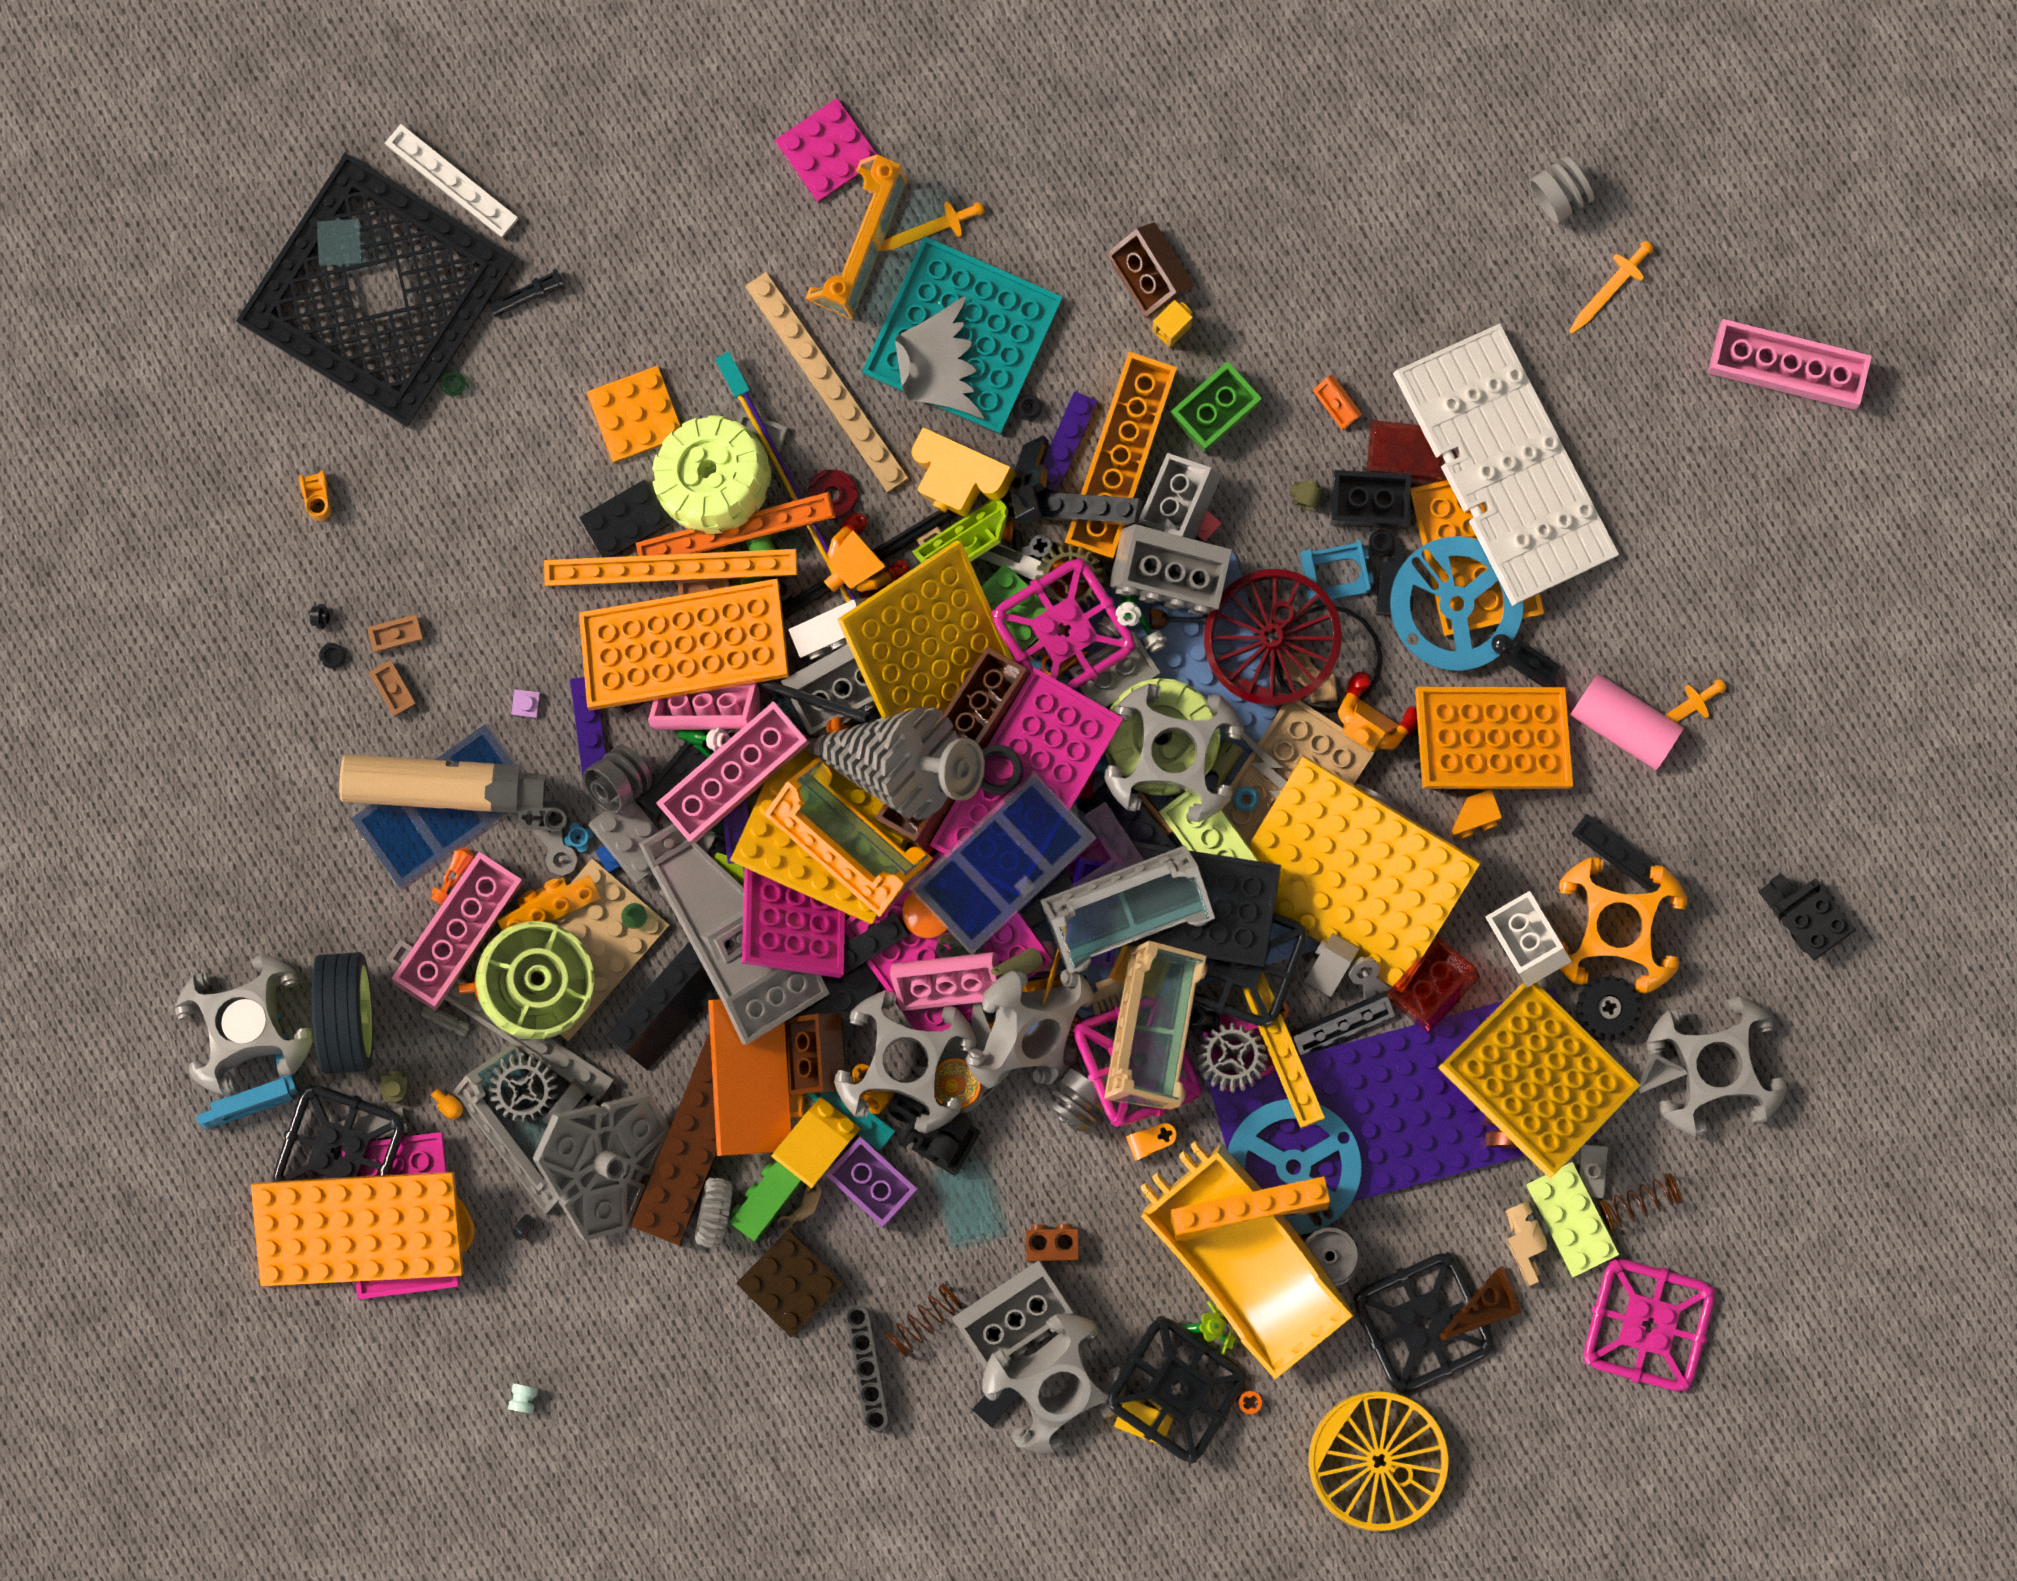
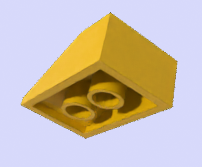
M820 1097L771 1157L812 1188L849 1147L861 1128Z

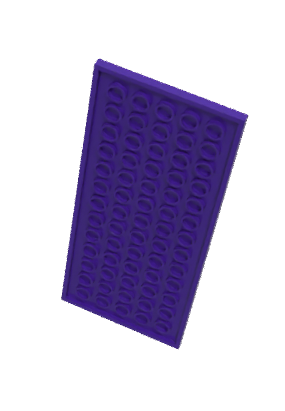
M1556 988L1545 990L1560 1005ZM1504 1001L1299 1056L1318 1103L1340 1117L1348 1126L1357 1142L1361 1157V1177L1352 1202L1526 1156L1519 1148L1485 1147V1133L1489 1130H1499V1128L1485 1124V1114L1438 1068ZM1277 1071L1263 1076L1260 1080H1254L1255 1085L1253 1087L1245 1084V1091H1241L1240 1087L1235 1088L1234 1093H1231V1091L1226 1092V1090L1222 1092L1220 1090L1221 1083L1213 1087L1211 1086L1212 1079L1208 1080L1226 1150H1228L1230 1141L1239 1125L1251 1113L1269 1103L1288 1099ZM1284 1119L1268 1125L1256 1137L1282 1152L1293 1149L1304 1152L1327 1139L1330 1135L1316 1124L1301 1129L1297 1119ZM1340 1132L1338 1134V1141L1346 1144L1349 1141L1348 1133ZM1596 1132L1590 1138L1597 1137ZM1248 1150L1245 1160V1171L1262 1190L1288 1184L1279 1178L1275 1165ZM1339 1150L1311 1165L1309 1174L1313 1179L1324 1176L1326 1187L1333 1192L1336 1191L1341 1177L1342 1165ZM1291 1159L1286 1164V1170L1289 1174L1295 1175L1300 1172L1301 1165L1299 1161Z

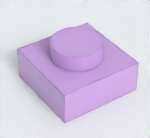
M514 689L511 715L537 719L540 692Z

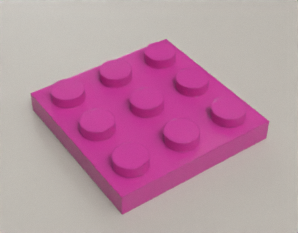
M838 98L775 139V143L817 203L860 175L856 172L860 160L877 155Z

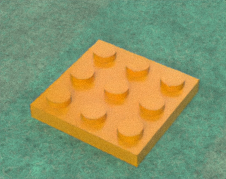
M658 365L587 391L613 463L662 446L665 438L672 431L675 432L681 427Z

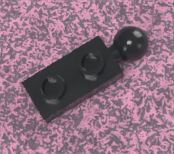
M1498 634L1492 639L1491 646L1496 653L1508 654L1505 663L1542 687L1552 686L1560 668L1558 664L1520 639L1515 641L1513 645L1509 636L1505 634Z

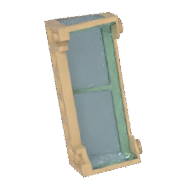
M1152 941L1145 942L1130 950L1104 1099L1170 1110L1179 1107L1183 1103L1186 1091L1183 1089L1182 1083L1179 1082L1195 985L1200 979H1204L1207 972L1205 955Z

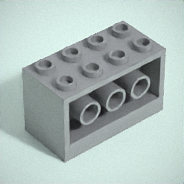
M1134 524L1121 530L1109 589L1116 590L1115 594L1123 597H1130L1131 595L1140 596L1139 600L1146 603L1163 602L1164 607L1178 610L1179 607L1188 609L1187 613L1202 616L1203 614H1209L1211 611L1219 609L1232 550Z
M848 644L781 681L785 686L822 698L827 697L828 700L864 712L872 713L878 710ZM847 684L850 686L848 693L845 691ZM790 698L811 736L820 737L821 735L828 734L826 731L827 721L832 720L834 717H841L842 724H846V726L858 721Z
M1038 1260L952 1317V1320L983 1367L986 1368L992 1353L1005 1349L1009 1356L1013 1354L1015 1358L1028 1350L1026 1347L1028 1343L1033 1340L1039 1343L1050 1335L1048 1333L1050 1328L1046 1323L1049 1321V1318L1056 1313L1073 1314V1312ZM1036 1299L1037 1302L1043 1301L1042 1312L1038 1313L1037 1310L1033 1312L1030 1310L1032 1300ZM1014 1313L1015 1316H1022L1020 1320L1021 1326L1016 1327V1325L1010 1326L1008 1324L1011 1320V1314ZM990 1328L1001 1331L998 1335V1341L995 1342L993 1339H987Z

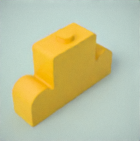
M924 427L912 448L914 460L920 467L927 470L918 487V491L926 500L933 502V507L945 513L948 509L966 517L980 491L990 500L995 501L1003 498L1016 476L1011 467Z

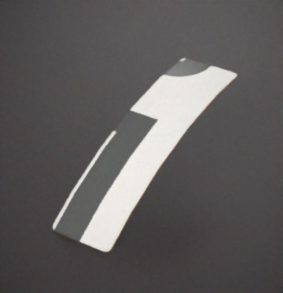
M997 544L979 557L1001 567L1006 564L1015 573L1034 580L1036 575H1043V572L1037 570L1038 565L1046 567L1045 563L1000 544Z

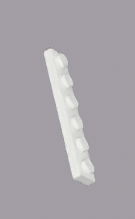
M402 124L385 142L388 148L502 239L518 221L517 216Z

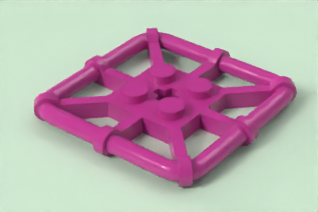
M1082 558L1068 561L1042 578L1030 581L1029 586L1003 601L995 610H992L991 614L996 629L1014 656V662L1027 668L1030 672L1033 670V667L1027 657L1041 648L1045 649L1053 662L1050 676L1054 679H1057L1060 663L1075 655L1085 672L1065 684L1073 690L1078 689L1090 680L1092 682L1097 680L1098 675L1127 658L1132 653V650L1136 649L1137 645L1134 643L1133 635L1128 626H1123L1118 622V617L1116 616L1117 609L1113 604L1115 602L1112 597L1109 598L1087 563L1083 562ZM1073 571L1067 598L1052 606L1043 588ZM1080 572L1084 575L1101 603L1085 614L1075 600ZM1035 593L1046 609L1044 613L1034 619L1006 613ZM1105 609L1123 640L1097 635L1088 619ZM1004 621L1030 626L1040 642L1023 652ZM1062 623L1064 626L1068 625L1070 627L1068 637L1057 634V631L1060 629L1059 624ZM1093 642L1122 648L1093 667L1089 665L1081 652L1083 648Z
M1157 996L1156 999L1146 998L1140 1000L1138 1012L1148 1008L1152 1009L1146 1027L1156 1028L1161 1014L1166 1029L1173 1030L1174 1019L1164 998ZM1120 1005L1112 1007L1111 1011L1083 1020L1076 1024L1073 1029L1076 1043L1089 1072V1081H1093L1105 1113L1111 1120V1124L1116 1127L1119 1125H1129L1151 1116L1159 1117L1164 1115L1165 1111L1170 1110L1149 1106L1125 1115L1129 1103L1119 1102L1117 1110H1115L1112 1101L1104 1099L1106 1086L1102 1077L1108 1075L1110 1067L1102 1070L1098 1069L1086 1038L1108 1049L1111 1057L1114 1041L1090 1028L1113 1020L1118 1023ZM1142 1031L1134 1034L1128 1069L1132 1070L1133 1089L1144 1087L1146 1092L1159 1095L1154 1083L1165 1078L1167 1062L1164 1055L1169 1054L1170 1046L1160 1048L1155 1033ZM1184 1050L1182 1067L1188 1080L1179 1077V1082L1182 1083L1183 1089L1186 1091L1185 1099L1180 1106L1199 1098L1202 1093L1199 1079L1186 1050ZM1135 1054L1138 1058L1142 1057L1143 1062L1141 1066L1136 1064L1134 1060ZM1130 1094V1095H1127V1096H1125L1124 1098H1130V1099H1131V1096H1132V1095H1131V1094Z
M1614 1258L1610 1260V1264L1604 1272L1596 1306H1593L1591 1311L1593 1317L1584 1347L1585 1358L1583 1360L1585 1364H1589L1600 1371L1629 1378L1633 1383H1638L1639 1381L1671 1391H1688L1696 1375L1703 1344H1706L1708 1340L1706 1333L1715 1303L1714 1292L1716 1290L1713 1286H1709V1284L1701 1280L1669 1272L1668 1268L1661 1267V1269L1625 1259L1616 1260ZM1622 1269L1658 1279L1653 1299L1635 1294ZM1615 1274L1629 1296L1625 1315L1606 1309ZM1665 1281L1701 1291L1677 1306L1660 1301ZM1705 1298L1696 1334L1676 1329L1680 1311ZM1603 1316L1623 1321L1619 1338L1594 1352ZM1653 1318V1323L1657 1326L1656 1329H1651L1650 1333L1646 1332V1327L1642 1326V1322ZM1674 1336L1694 1341L1684 1377L1669 1353ZM1620 1345L1639 1349L1634 1369L1598 1358ZM1646 1351L1663 1356L1677 1381L1642 1372L1641 1369Z

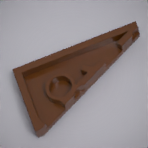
M1504 1266L1497 1268L1441 1332L1440 1337L1442 1341L1522 1313Z

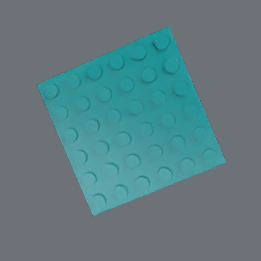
M924 236L866 361L862 375L904 393L895 343L896 336L917 326L958 299L966 296L960 312L953 321V323L964 322V325L953 338L966 339L972 342L970 348L958 359L972 365L976 372L959 380L965 382L974 390L973 392L963 394L979 409L984 419L947 406L928 404L1001 435L1063 297Z

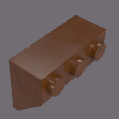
M1155 222L1136 228L1106 253V256L1145 318L1180 298L1194 286Z
M811 1014L791 1017L786 1020L785 1036L789 1096L837 1092L834 1084L835 1075L838 1070L845 1071L841 1014Z

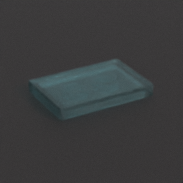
M981 1159L963 1163L956 1176H953L944 1169L931 1172L950 1247L1000 1234Z

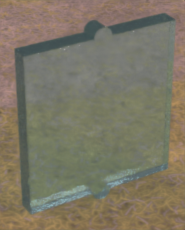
M336 218L335 221L317 222L319 266L338 265L342 267L346 264H361L359 219L340 220V218Z

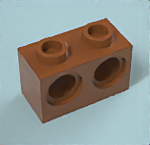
M1057 1224V1229H1047L1046 1225H1031V1230H1026L1027 1262H1037L1038 1260L1039 1262L1078 1261V1229H1072V1224ZM1063 1235L1069 1236L1073 1242L1071 1248L1068 1250L1059 1248L1057 1244L1059 1237ZM1042 1236L1046 1239L1047 1245L1043 1250H1035L1032 1247L1031 1242L1034 1237Z

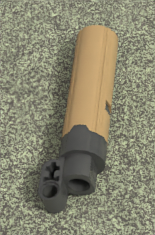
M345 754L342 757L339 782L340 800L342 802L519 813L518 822L526 829L560 830L566 825L568 817L567 808L562 803L544 802L546 774L520 773V765ZM527 811H532L533 819H528ZM542 811H545L544 821L541 820ZM559 812L563 818L560 821H553L550 819L549 814Z

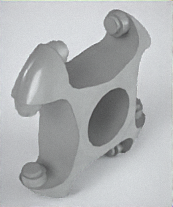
M1148 683L1127 695L1116 706L1115 714L1124 719L1123 721L1133 718L1134 712L1140 714L1142 718L1144 733L1143 749L1137 766L1132 775L1125 779L1122 778L1123 772L1120 771L1119 767L1107 766L1104 779L1116 800L1126 810L1130 811L1140 810L1141 798H1138L1137 793L1131 792L1134 787L1139 785H1170L1195 794L1200 798L1202 804L1194 803L1193 807L1189 806L1187 819L1199 823L1223 809L1231 801L1233 794L1231 786L1219 785V788H1215L1214 794H1212L1205 785V755L1211 738L1218 728L1225 727V734H1228V738L1240 740L1243 735V725L1231 705L1222 696L1214 694L1208 695L1206 708H1210L1209 712L1217 714L1209 720H1179L1155 712L1148 707L1146 701L1154 702V699H1159L1160 687ZM1168 732H1178L1186 735L1193 742L1196 748V759L1187 770L1180 773H1169L1161 770L1155 764L1151 755L1153 743L1161 735Z
M266 954L255 956L252 959L254 970H258L261 973L253 981L231 991L203 995V991L208 990V986L211 983L207 973L193 975L177 999L174 1010L179 1021L190 1019L191 1015L194 1014L193 1009L197 1007L200 1008L205 1018L210 1039L209 1063L206 1065L201 1061L192 1062L189 1064L190 1077L199 1085L214 1093L225 1096L235 1091L233 1079H229L224 1074L228 1070L255 1057L283 1053L284 1058L280 1059L279 1064H277L279 1075H293L300 1068L311 1049L313 1038L309 1028L297 1030L294 1039L287 1041L277 1018L276 987L279 982L286 988L297 986V972L281 960ZM242 999L258 1003L262 1007L266 1018L262 1033L255 1040L248 1043L229 1041L222 1029V1017L225 1010L235 1001Z
M1067 969L1062 971L1060 977L1063 984L1059 987L1051 988L1045 1005H1043L1045 989L1031 992L1021 991L1028 980L1027 975L1021 971H1009L996 980L983 993L982 1009L990 1013L995 1012V1010L997 1012L984 1051L971 1049L965 1058L970 1072L978 1082L991 1089L999 1084L1000 1075L1008 1070L1038 1066L1033 1072V1080L1039 1084L1050 1085L1073 1067L1077 1062L1078 1051L1076 1045L1066 1044L1067 1036L1079 1007H1089L1095 999L1090 984L1080 972L1069 974ZM1038 1022L1037 1026L1032 1030V1032L1024 1037L1026 1031L1033 1024Z
M886 990L876 993L858 1004L851 1011L849 1018L850 1024L857 1026L867 1023L868 1017H871L876 1022L877 1042L875 1055L864 1079L858 1084H852L853 1077H850L851 1073L838 1070L834 1079L837 1092L848 1110L854 1116L867 1118L870 1105L866 1104L867 1100L860 1099L863 1093L869 1091L891 1092L912 1098L924 1104L930 1113L929 1115L922 1114L921 1117H917L914 1129L922 1133L934 1131L954 1119L960 1113L962 1106L960 1099L952 1097L944 1100L943 1106H940L935 1100V1072L941 1055L947 1044L956 1038L959 1039L958 1046L961 1047V1051L970 1052L971 1049H975L977 1040L964 1015L956 1007L944 1006L941 1019H945V1024L951 1025L948 1030L942 1032L920 1031L899 1025L882 1014V1008L889 1010L890 1006L894 1007L896 994ZM901 1040L913 1041L919 1044L925 1050L928 1057V1067L925 1074L918 1080L910 1083H900L893 1080L885 1072L883 1066V1056L886 1050L893 1043Z
M1741 996L1727 999L1729 1012H1733L1734 1015L1740 1014L1741 1016L1739 1023L1727 1030L1708 1035L1680 1034L1674 1027L1680 1026V1022H1683L1681 1010L1671 1009L1667 1010L1660 1017L1647 1039L1646 1045L1650 1055L1662 1053V1049L1665 1048L1664 1041L1670 1042L1675 1048L1682 1067L1687 1071V1075H1685L1686 1102L1684 1107L1679 1110L1677 1103H1673V1100L1660 1102L1661 1115L1669 1123L1689 1135L1700 1136L1703 1133H1707L1705 1121H1701L1700 1117H1693L1695 1109L1704 1103L1721 1097L1739 1096L1755 1098L1760 1105L1754 1106L1751 1116L1753 1123L1759 1124L1767 1122L1781 1105L1788 1090L1784 1077L1772 1079V1083L1768 1084L1769 1091L1760 1085L1750 1060L1748 1045L1749 1028L1752 1023H1755L1756 1030L1760 1029L1762 1033L1772 1031L1774 1024L1772 1017L1764 1009ZM1721 1045L1728 1048L1734 1054L1738 1072L1734 1081L1729 1086L1713 1087L1706 1084L1700 1078L1697 1071V1058L1705 1046Z
M1056 1313L1046 1323L1052 1333L1057 1332L1058 1335L1036 1353L1011 1365L1008 1363L1011 1358L1005 1349L991 1354L984 1371L983 1393L989 1400H995L1000 1396L1004 1388L1015 1389L1027 1400L1033 1417V1424L1030 1429L1017 1428L1012 1432V1439L1017 1447L1037 1453H1055V1451L1061 1448L1060 1446L1063 1443L1057 1434L1053 1435V1433L1076 1415L1099 1404L1101 1406L1098 1409L1104 1418L1114 1415L1110 1407L1106 1406L1105 1400L1108 1399L1109 1391L1122 1369L1119 1367L1111 1369L1105 1382L1095 1380L1084 1369L1079 1356L1078 1345L1082 1339H1092L1098 1334L1095 1323L1088 1318L1074 1314ZM1057 1372L1072 1373L1068 1387L1060 1394L1053 1397L1039 1396V1389L1043 1381L1050 1375ZM1126 1384L1118 1397L1125 1395Z

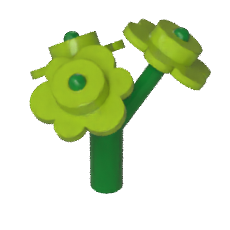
M1208 1301L1207 1304L1212 1309V1314L1204 1313L1200 1323L1181 1326L1192 1334H1204V1338L1207 1341L1218 1339L1225 1342L1222 1350L1224 1355L1227 1348L1232 1350L1233 1346L1237 1344V1335L1233 1334L1234 1329L1231 1327L1228 1337L1223 1336L1222 1331L1226 1328V1322L1223 1319L1225 1316L1216 1304L1213 1305Z

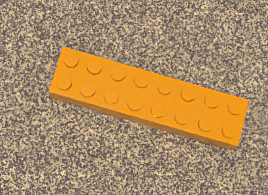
M1128 352L1081 495L1135 498L1177 367ZM1072 521L1064 547L1068 548L1069 544H1072L1073 550L1078 551L1079 546H1082L1083 554L1091 551L1092 557L1113 563L1121 530L1125 528V525Z

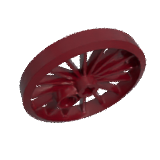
M1265 569L1252 572L1230 584L1222 592L1219 609L1208 614L1204 631L1206 657L1216 678L1234 695L1262 706L1290 705L1315 693L1333 673L1342 646L1340 619L1327 593L1308 577L1284 569ZM1273 579V603L1269 622L1255 583ZM1280 579L1296 582L1288 602H1277L1278 580ZM1249 585L1252 586L1266 626L1235 596L1236 593ZM1303 585L1313 591L1315 596L1295 613L1292 604L1300 586ZM1233 599L1262 630L1221 614V611L1227 602ZM1319 599L1324 602L1329 611L1328 614L1287 630ZM1282 608L1290 610V615L1286 620L1277 619V612ZM1220 618L1260 636L1214 635L1217 620ZM1329 619L1332 620L1333 636H1289ZM1276 632L1278 640H1272L1270 643L1268 635H1274ZM1214 641H1259L1219 658L1215 656ZM1287 641L1333 642L1330 656L1327 659ZM1284 646L1326 663L1319 675L1314 678ZM1259 648L1234 673L1219 666L1221 662ZM1281 649L1312 680L1311 683L1298 691L1295 690ZM1276 651L1292 690V693L1288 695L1275 691ZM1264 652L1252 681L1250 682L1240 677L1239 675ZM1271 652L1270 689L1256 683Z

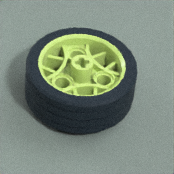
M361 952L321 954L314 960L312 971L313 1030L320 1069L325 1074L367 1071L371 1067L373 1056L372 995L366 958Z

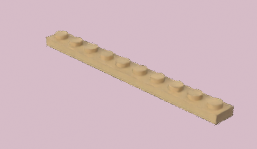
M767 272L747 284L745 288L887 494L907 481L908 477Z

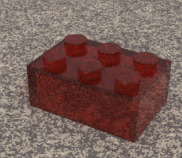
M1371 420L1365 472L1411 474V480L1440 482L1442 480L1443 470L1441 466L1444 465V458L1442 455L1436 458L1420 425Z
M1437 937L1428 947L1423 957H1419L1387 992L1390 1002L1429 1034L1480 979V976L1473 964L1441 938Z

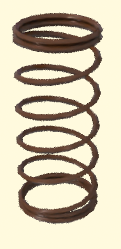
M1671 1173L1665 1175L1667 1191L1657 1179H1653L1654 1197L1644 1184H1640L1639 1192L1642 1203L1636 1194L1628 1189L1626 1195L1629 1208L1619 1195H1614L1616 1214L1607 1201H1599L1601 1213L1609 1230L1612 1232L1616 1230L1611 1212L1622 1228L1616 1197L1622 1202L1635 1223L1629 1192L1633 1194L1645 1216L1648 1217L1642 1195V1186L1649 1193L1658 1211L1661 1212L1655 1191V1181L1664 1191L1672 1207L1674 1203L1671 1194L1677 1204L1682 1203L1683 1199Z
M944 1283L938 1286V1289L951 1311L933 1296L928 1295V1300L941 1321L925 1307L917 1304L920 1314L931 1331L914 1316L907 1314V1318L920 1340L900 1323H896V1327L909 1348L889 1331L885 1333L905 1358L909 1356L908 1352L913 1353V1348L900 1327L919 1343L924 1344L922 1336L910 1317L930 1334H934V1330L921 1308L938 1323L945 1325L944 1319L931 1299L949 1314L955 1316V1311L942 1292L943 1290L960 1310L964 1308L963 1304Z

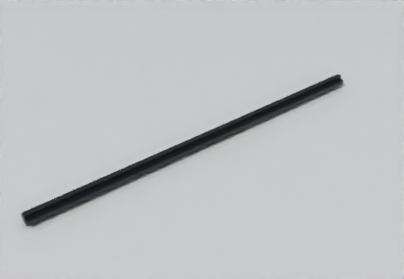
M948 509L946 513L938 510L872 551L883 561L959 514ZM828 577L783 603V620L831 592V589L824 583ZM648 701L621 705V708L627 714Z

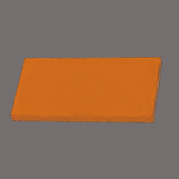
M708 1000L717 1156L774 1152L791 1132L785 1021L745 1045L741 1043L722 1000Z

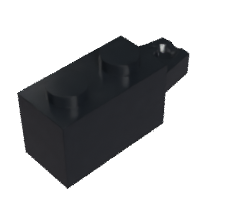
M1395 544L1394 557H1387V561H1381L1375 615L1391 616V590L1399 569L1406 561V545ZM1410 596V611H1411V612H1412V610H1413V600H1414V596Z

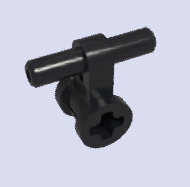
M1013 531L1012 541L1015 551L1034 559L1038 558L1040 561H1042L1043 556L1048 557L1049 560L1052 559L1049 554L1050 550H1054L1056 555L1059 554L1057 544L1047 536L1037 535L1031 540L1029 546L1024 547L1021 531ZM1019 574V577H1020L1023 581L1029 579V578H1027V577L1022 576V575Z
M1200 1005L1192 1006L1188 1031L1200 1028L1203 1032L1210 1034L1212 1029H1218L1220 1025L1219 1014H1216L1213 1010H1206ZM1188 1031L1184 1050L1188 1048Z

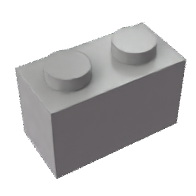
M1332 933L1328 942L1322 940L1315 953L1319 955L1318 959L1312 957L1305 969L1309 974L1304 982L1331 997L1359 948Z

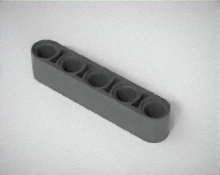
M853 1306L847 1311L846 1322L864 1422L869 1430L879 1432L887 1426L888 1414L870 1315L864 1307ZM856 1310H861L865 1314V1320L860 1325H855L851 1322V1314ZM859 1336L869 1338L870 1345L864 1351L858 1350L855 1346V1341ZM865 1361L872 1362L875 1367L873 1374L870 1376H864L860 1372V1366ZM869 1387H875L879 1391V1397L874 1402H869L865 1399L864 1393ZM875 1412L881 1413L884 1418L883 1424L878 1428L872 1427L869 1423L870 1415Z

